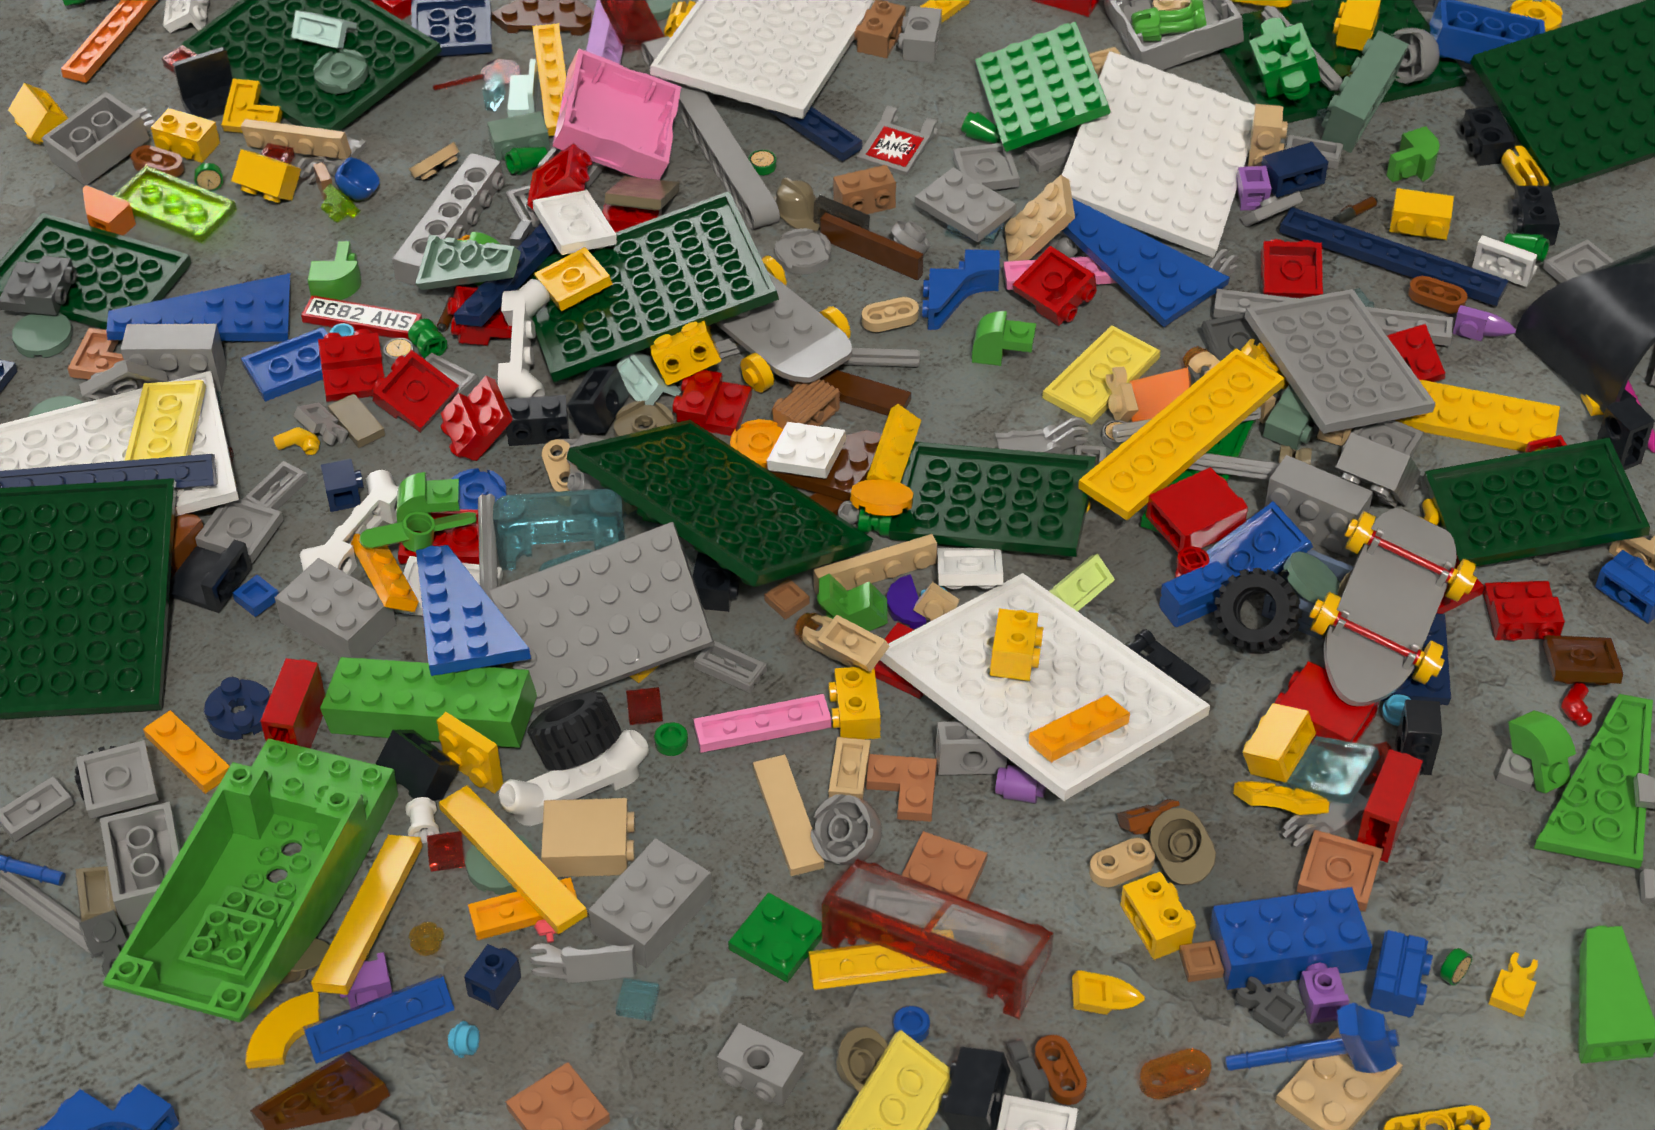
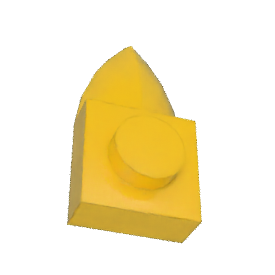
M1080 970L1072 976L1073 1005L1076 1010L1107 1015L1111 1010L1132 1008L1145 1000V996L1135 987L1113 976Z

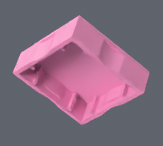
M578 48L567 72L552 147L565 150L574 143L580 150L586 151L593 162L634 177L660 180L669 163L673 140L672 123L677 114L681 87L646 73L630 70L614 61Z

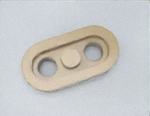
M453 142L409 170L414 178L420 176L423 181L436 173L434 167L441 163L443 167H446L458 160L455 154L460 151Z
M908 297L869 304L862 310V325L871 332H882L911 325L918 320L919 305L914 299Z
M556 439L548 442L543 447L542 458L554 493L560 498L570 499V490L567 487V482L561 481L562 478L569 477L570 463L566 459L570 444L564 440ZM554 451H562V454L559 456L552 455Z
M1132 838L1096 853L1091 858L1090 877L1099 886H1116L1150 871L1154 865L1155 852L1151 843L1145 839ZM1105 863H1110V864H1112L1113 866H1109V867H1108V866H1104L1103 864H1105Z

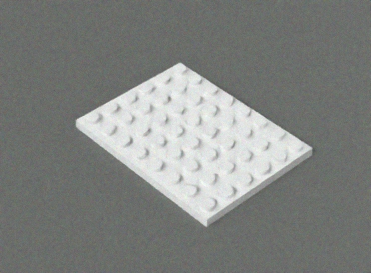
M698 0L650 65V75L803 119L854 40L857 25L862 24L866 10L871 9L875 0Z
M1109 51L1099 81L1111 113L1083 123L1080 126L1062 173L1064 177L1070 180L1072 198L1125 225L1214 258L1238 186L1236 180L1238 167H1244L1250 149L1255 105Z
M211 371L168 381L204 380L206 390L191 455L215 454L217 486L176 489L175 516L239 500ZM142 388L0 424V471L124 461Z
M1024 573L888 644L890 647L880 659V661L1063 801L1209 715L1210 705ZM999 608L1039 613L1037 627H1044L1041 647L1035 646V648H1041L1039 667L1031 669L1030 681L990 676L992 649ZM1105 695H1109L1130 712L1128 724L1053 762L1047 760L1028 743L1030 732Z

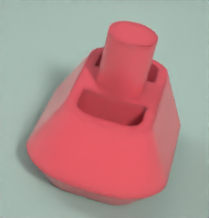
M544 919L538 920L534 925L538 935H546L547 943L554 942L553 934H557V932Z

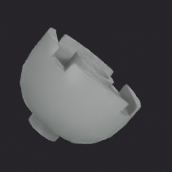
M1403 28L1395 31L1393 34L1395 35L1394 38L1409 44L1397 76L1400 78L1395 80L1407 84L1428 78L1439 63L1440 51L1435 38L1427 31L1418 28Z
M834 795L825 800L815 812L814 818L817 820L815 830L811 829V839L815 850L822 858L840 865L859 864L868 859L878 848L882 838V825L877 811L865 800L852 795Z

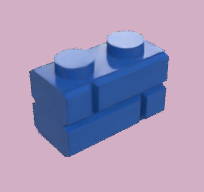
M1622 550L1613 560H1610L1602 567L1595 587L1649 624L1655 619V571L1645 565L1641 558L1632 556Z
M1214 561L1203 568L1195 569L1162 584V596H1160L1159 607L1174 627L1191 622L1217 610L1215 599L1216 597L1220 598L1221 592L1219 589L1222 585L1227 586L1229 583L1228 578L1231 576L1219 561Z
M1391 930L1385 931L1369 1005L1372 1009L1384 1012L1392 1011L1393 1014L1410 1018L1414 1014L1416 1004L1423 1006L1427 984L1421 983L1422 975L1429 976L1433 955L1426 954L1428 941L1425 938L1413 935L1405 936L1404 933Z

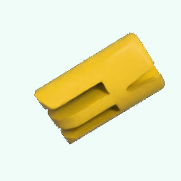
M685 1L678 2L677 4L673 2L664 28V36L672 37L696 4L695 2L689 1L688 6Z
M1514 146L1519 156H1516L1511 149H1508L1503 154L1501 163L1517 186H1538V183L1541 186L1548 185L1547 177L1525 147Z

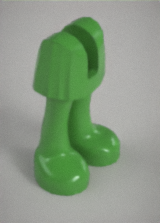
M1191 0L1189 6L1179 10L1165 11L1154 7L1131 15L1133 29L1136 34L1142 33L1143 41H1161L1164 34L1187 33L1207 25L1203 0Z

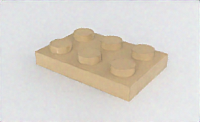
M1060 175L1053 182L1049 183L1044 191L1034 200L1029 201L1016 217L1011 218L1007 222L1004 229L1008 261L1030 260L1075 219L1070 180Z
M1339 1026L1327 1040L1341 1038ZM1349 1054L1311 1059L1303 1065L1279 1092L1275 1103L1313 1130H1352L1401 1073L1403 1065L1397 1062V1065L1388 1070L1377 1073H1364L1355 1070Z

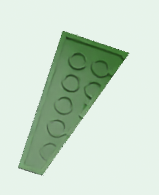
M1623 694L1617 696L1598 734L1590 744L1589 750L1581 760L1559 803L1551 813L1545 828L1537 838L1534 849L1640 869L1643 862L1646 808L1635 807L1633 778L1637 773L1648 775L1653 700Z

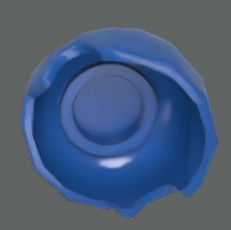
M352 157L347 158L339 166L334 177L339 190L345 196L355 200L369 198L380 183L377 173L370 165Z

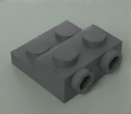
M42 256L39 264L17 262L0 296V310L57 316L61 305L65 304L67 300V293L71 284H74L77 278V271L73 267L71 259Z

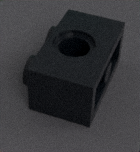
M617 366L590 368L568 402L567 407L579 433H606L616 414L628 398L629 393Z

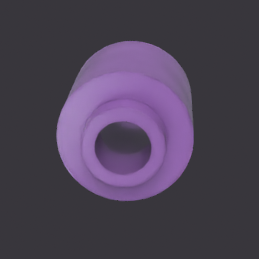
M1008 765L1007 768L999 767L996 779V794L1003 795L1004 799L1036 803L1038 797L1044 798L1046 787L1019 766Z

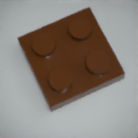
M1545 635L1543 648L1554 681H1560L1565 684L1588 682L1598 685L1622 683L1623 670L1611 638Z

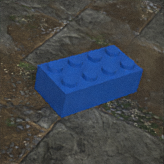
M1439 0L1430 21V34L1438 43L1439 57L1459 59L1468 64H1471L1470 60L1475 54L1545 32L1544 20L1456 0Z
M1352 887L1213 906L1209 931L1212 941L1215 940L1224 968L1223 978L1227 990L1246 987L1250 976L1260 980L1263 985L1300 980L1302 971H1306L1307 967L1315 963H1324L1327 965V968L1337 967L1339 974L1367 969L1372 944Z

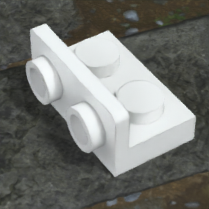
M166 0L163 26L169 33L177 29H183L189 23H192L198 31L206 26L209 0Z
M1482 235L1477 244L1472 268L1527 287L1537 270V265H1535L1537 254Z

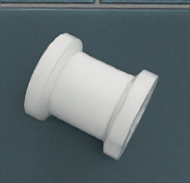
M427 797L415 798L408 802L405 807L406 815L410 817L411 823L408 829V836L421 837L422 843L435 840L439 835V827L434 822V814L437 811L436 802Z

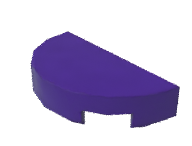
M911 574L900 577L891 584L887 592V611L894 621L899 620L910 625L911 629H917L926 624V619L913 610L919 597Z

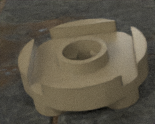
M645 401L629 403L616 414L614 435L618 437L673 424V414L661 403L654 402L655 406L645 405ZM639 425H643V426H645V427H646V426H650V427H649V428H645V429H641V428H639Z

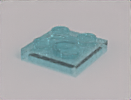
M1316 736L1286 783L1289 788L1294 790L1295 788H1300L1318 794L1328 800L1350 804L1380 758L1377 747Z

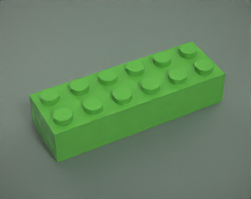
M340 657L320 710L331 734L389 738L392 730H414L426 740L440 742L437 719L447 712L496 743L497 746L520 748L537 693L529 670L481 667L431 676L429 663Z

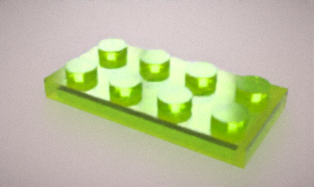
M147 165L113 195L116 198L129 202L133 215L201 243L237 210L235 201Z

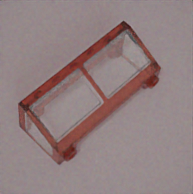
M859 859L851 865L828 891L822 902L823 944L839 948L843 940L848 939V943L855 946L858 938L976 982L987 987L988 998L994 999L995 995L999 996L1005 1003L1003 1013L1017 1019L1021 1018L1052 953L1054 933L1041 925L1024 922L891 872L876 863H867Z

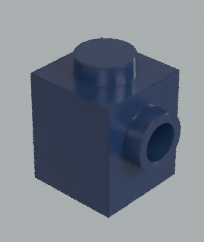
M352 459L322 464L321 469L330 512L354 508L360 505L358 489L364 488L361 471H354Z
M487 944L464 976L468 996L499 1010L521 979L519 960L515 954L508 949H498Z

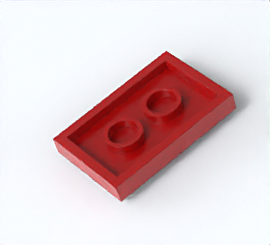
M460 509V511L431 512L433 519L465 512L476 514L477 521L475 523L435 531L432 546L448 545L462 563L479 565L478 510ZM496 510L497 542L501 522L500 510ZM401 542L398 551L399 564H407L409 556L417 557L416 552L405 548Z

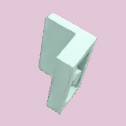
M296 11L291 37L343 49L347 27L356 29L357 23L311 12Z
M530 59L529 75H511L507 107L508 118L536 112L538 94L536 59Z
M635 352L623 357L617 364L627 391L636 401H645V405H654V402L657 401L663 392L673 396H679L681 393L674 383L666 385L651 356Z

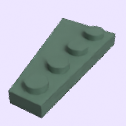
M429 235L415 284L421 290L514 278L521 252L515 246L488 242L483 245L473 240L462 242L456 238L446 237V239H440L437 235Z

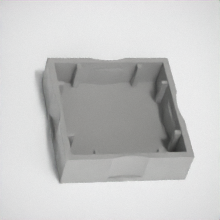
M1104 0L1106 15L1133 59L1159 70L1173 67L1244 41L1242 16L1231 0H1203L1206 26L1187 33L1164 34L1161 41H1143L1142 33L1136 34L1131 22V15L1133 13L1153 8L1152 0Z

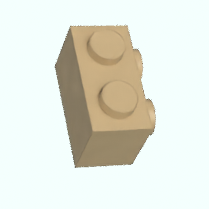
M1255 104L1248 167L1261 166L1264 155L1284 150V143H1280V138L1286 139L1288 122L1283 121V106Z

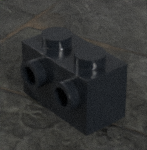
M1516 186L1514 198H1510L1508 204L1509 214L1514 217V234L1543 235L1545 239H1549L1550 245H1555L1560 221L1551 186Z
M566 395L505 399V403L513 418L512 422L506 427L509 446L546 444L556 439H569Z
M392 730L375 764L394 769L396 784H401L408 789V794L413 799L427 797L431 800H443L460 766L414 730Z
M969 1047L960 1048L958 1059L953 1060L950 1067L951 1084L949 1092L944 1093L941 1100V1114L945 1116L950 1130L996 1129L1011 1072L1004 1052Z

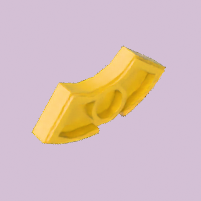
M1241 781L1234 783L1233 794L1251 806L1277 807L1297 815L1329 812L1330 801L1300 788H1295L1294 790L1267 782Z
M309 992L287 1000L273 1009L260 1022L248 1044L245 1061L247 1069L285 1064L288 1050L298 1038L305 1034L303 1027L321 1020L319 992Z

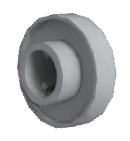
M897 220L891 229L895 242L921 252L923 255L931 246L930 242L926 239V231L913 221L905 223Z

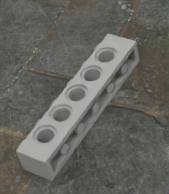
M470 153L392 258L395 279L397 281L417 286L415 283L429 235H437L440 239H446V237L459 239L466 235L472 225L477 223L479 215L484 208L490 205L492 197L497 190L503 187L505 176L502 173L501 161Z

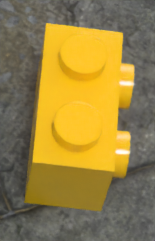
M1347 0V2H1341L1339 15L1335 20L1333 34H1337L1336 46L1363 50L1369 38L1372 39L1378 20L1381 0Z
M26 83L23 84L8 109L16 119L15 123L27 133L26 137L36 144L44 143L42 137L68 119L46 90Z
M170 108L151 127L155 147L177 153L181 157L201 163L220 144L214 121Z
M240 149L231 181L240 184V190L254 195H257L258 191L265 193L263 198L280 203L281 198L292 201L301 168L255 152Z
M1396 188L1389 232L1447 240L1454 196Z
M705 321L688 323L682 327L681 332L673 336L664 334L655 339L654 345L650 346L652 357L667 386L722 361L719 349Z
M999 608L992 649L990 676L1030 681L1031 669L1039 667L1041 648H1035V646L1041 647L1044 627H1037L1039 613Z
M861 667L834 668L835 682H829L830 702H836L837 708H831L833 728H839L840 737L863 740L880 738L881 717L875 669L873 668L871 672H868Z
M1272 703L1266 715L1261 717L1258 728L1253 736L1245 743L1243 748V757L1250 774L1287 783L1316 735L1309 711Z
M1161 871L1123 885L1120 906L1153 960L1180 950V945L1192 944L1193 933L1196 929L1195 919L1188 909L1185 910L1183 908L1175 886L1171 882L1168 883Z

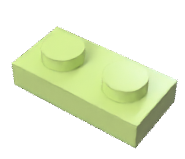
M1095 554L1085 560L1049 592L1078 612L1115 579L1100 556Z

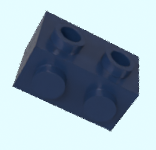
M1309 142L1264 155L1261 166L1267 167L1271 193L1277 198L1325 184L1329 162L1314 143Z

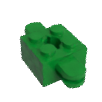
M1270 18L1261 24V36L1249 40L1255 65L1269 98L1284 93L1288 99H1301L1309 93V84L1321 80L1316 55L1302 22L1286 27L1281 18Z

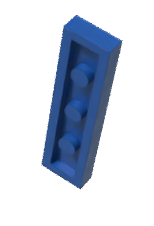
M440 974L303 1027L313 1059L317 1064L455 1009L444 977Z

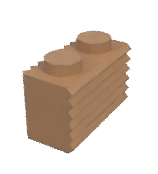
M820 378L810 383L798 382L786 398H779L775 402L772 409L773 421L777 422V426L782 429L786 426L787 422L813 426L823 425L824 422H827L828 418H831L835 412L839 411L840 391L838 388H834L833 385L830 386L828 382L825 383L824 380H820Z

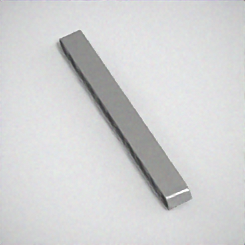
M669 36L641 44L642 54L649 69L650 65L669 41ZM664 80L681 87L677 113L726 191H730L738 210L748 226L753 230L779 222L780 213L777 203L705 91L671 80Z

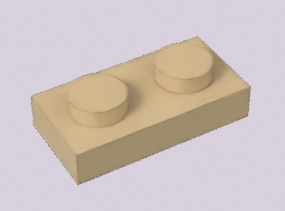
M837 737L829 785V798L834 795L843 794L852 795L863 800L871 740Z

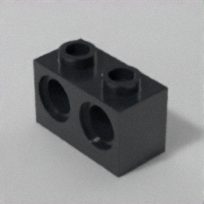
M1498 106L1465 110L1464 119L1460 122L1459 130L1461 137L1465 138L1468 144L1470 155L1474 156L1478 166L1502 164L1503 154L1508 149L1514 150L1515 139Z
M1632 397L1620 402H1613L1604 411L1597 440L1610 438L1624 470H1627L1642 463L1655 420Z
M698 551L693 579L703 609L729 612L732 599L737 600L739 594V581L736 580L737 575L730 570L720 567L717 561L707 554Z
M1405 699L1395 739L1396 751L1423 760L1420 775H1431L1442 737L1440 702Z

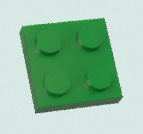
M768 892L728 941V948L733 953L788 983L808 958L809 952L813 951L826 935L827 925Z

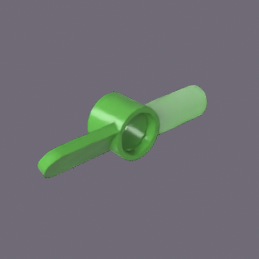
M412 512L405 516L403 522L364 530L360 535L359 541L366 549L402 542L405 548L416 552V550L425 549L433 545L435 531L475 523L477 521L476 514L465 512L433 519L432 516L425 512Z

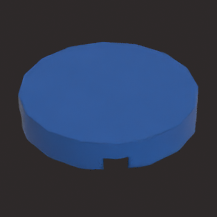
M479 468L469 469L451 478L459 479L460 509L478 510V497L481 494L487 495L490 493L494 495L496 510L501 511L507 502L506 484L503 478L494 471L480 472Z

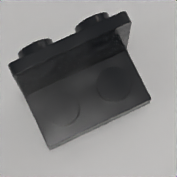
M221 47L173 63L182 105L187 114L207 120L223 115L233 79L226 49Z
M234 539L227 550H224L221 554L199 546L195 547L170 579L169 596L219 613L232 596V592L238 588L252 569L246 543Z

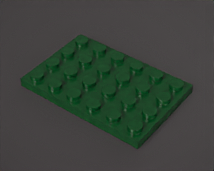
M42 212L0 260V296L17 262L39 264L42 256L70 258L73 267L76 268L77 278L75 283L71 284L67 293V300L65 304L61 305L58 312L70 320L107 330L108 311L162 300L190 266L191 259L189 254Z
M1610 438L1428 470L1424 474L1426 486L1439 513L1442 527L1451 533L1454 539L1457 566L1462 559L1473 562L1476 566L1647 536L1650 532V525Z
M914 441L902 480V484L909 487L914 493L912 508L908 511L904 508L901 514L892 517L889 538L890 540L910 541L933 534L937 544L1077 557L1090 498L1089 495L1078 489L1079 480L1096 466V457Z

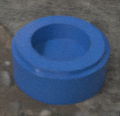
M916 1006L901 1008L894 1016V1034L902 1030L917 1043L922 1042L930 1031V1018L928 1014Z

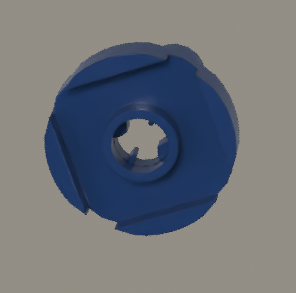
M236 677L224 679L221 685L211 692L204 705V714L211 730L219 737L230 740L243 739L242 735L253 732V735L261 732L263 729L260 720L270 694L266 687L252 680H239ZM237 706H244L246 708L244 711L238 710L239 712L233 713V708Z

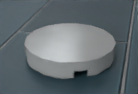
M803 228L788 231L775 244V260L784 270L791 273L811 274L820 271L828 265L831 259L830 241L824 234H815L811 229Z

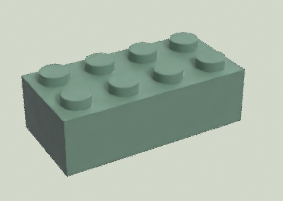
M1380 30L1373 40L1370 38L1367 40L1361 52L1364 56L1356 58L1350 70L1353 74L1350 76L1346 75L1339 88L1341 93L1339 95L1335 94L1327 110L1329 111L1321 127L1325 128L1322 140L1343 144V150L1349 153L1353 151L1394 82L1409 44Z

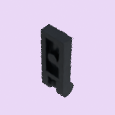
M1147 629L1140 631L1135 636L1133 642L1124 644L1199 698L1210 689L1211 681L1157 642L1154 635ZM1144 650L1149 655L1144 656L1141 652Z

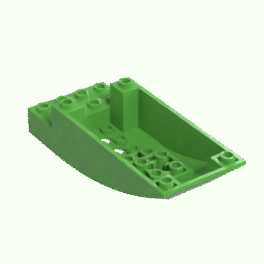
M269 738L252 767L232 762L102 982L103 986L241 1023L272 993L291 971L321 931L343 897L398 797L394 769ZM289 843H298L302 847L299 853L292 856L284 855L282 848ZM282 869L287 872L286 878L277 883L270 882L267 879L268 874L273 870Z

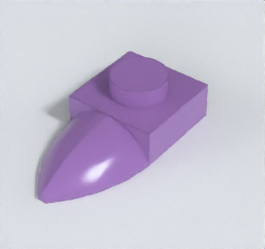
M1460 305L1453 330L1455 335L1481 342L1483 336L1498 337L1516 333V329L1503 318Z

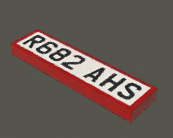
M312 295L301 317L304 323L327 327L346 323L351 325L354 331L367 329L371 333L378 332L379 336L410 340L408 338L409 329L416 321L422 319V314Z

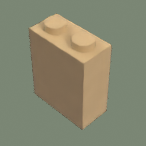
M627 798L544 800L542 863L556 877L621 875L628 868V861H634L635 859L634 840H629V833L635 832V812H628Z

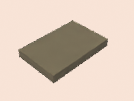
M624 176L605 193V203L608 205L661 210L679 192V182Z

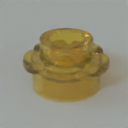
M423 922L410 931V946L420 955H433L441 948L444 932L440 927L437 928L433 922Z

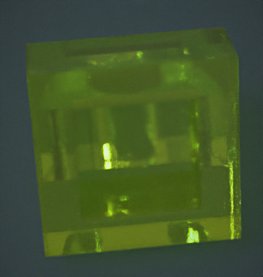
M331 183L323 191L327 198L321 205V209L329 214L328 216L336 223L347 215L354 218L361 211Z

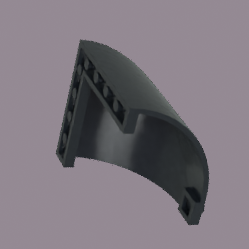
M1655 245L1558 284L1536 299L1524 312L1517 325L1515 336L1584 396L1587 394L1600 406L1599 409L1602 412L1613 402H1620L1630 397L1636 401V398L1625 387L1636 366L1655 342Z

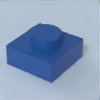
M259 575L254 576L232 592L234 601L254 617L276 602L275 597L279 594L277 589Z

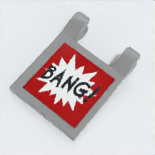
M887 106L879 124L858 154L857 161L876 167L887 165L890 171L907 176L929 141L936 136L937 128H935L937 120L926 118L919 133L895 125L898 121V117L895 116L897 108Z

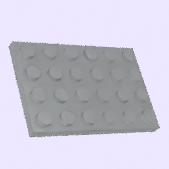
M1353 289L1246 308L1245 319L1323 434L1433 412L1435 407L1434 400Z
M673 522L489 590L493 603L530 649L531 659L512 662L513 669L529 670L537 693L532 712L556 704L571 696L594 690L715 645L679 534Z

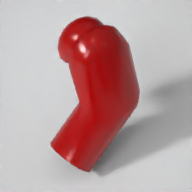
M1576 682L1563 699L1561 708L1571 721H1575L1577 726L1584 727L1592 720V714L1588 711V706L1583 701L1589 690L1585 684Z

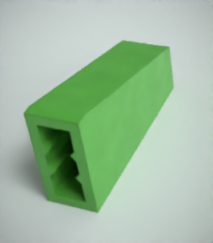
M1600 925L1587 929L1580 946L1579 961L1580 1063L1653 1057L1655 1052V1019L1623 927Z

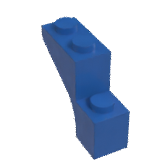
M965 249V261H959V269L930 268L929 280H923V297L929 298V300H923L922 318H928V330L940 329L968 296L979 292L999 290L1000 250Z
M139 1083L130 1093L125 1094L119 1100L114 1110H111L79 1089L71 1098L66 1099L60 1105L57 1113L44 1126L39 1127L37 1130H174L179 1125V1122L170 1103Z

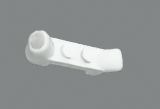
M530 279L519 290L503 292L501 311L508 325L512 326L510 363H498V387L503 398H526L545 395L544 385L529 373L530 365L534 364V351L531 346V339L535 338L536 335L532 316L550 301L549 292L537 279Z
M378 470L370 473L366 478L369 495L360 505L354 508L352 514L343 525L337 527L325 545L301 551L300 558L303 571L317 558L326 561L348 575L355 570L357 562L353 545H351L354 534L361 535L366 529L378 527L382 521L394 524L397 521L398 486L395 485L394 478L390 472Z
M624 730L609 749L582 765L565 770L550 771L527 782L509 779L505 781L499 791L501 807L506 812L513 813L518 823L524 826H533L543 822L544 800H575L610 784L615 791L630 785L639 777V764L649 754L647 741L635 730Z

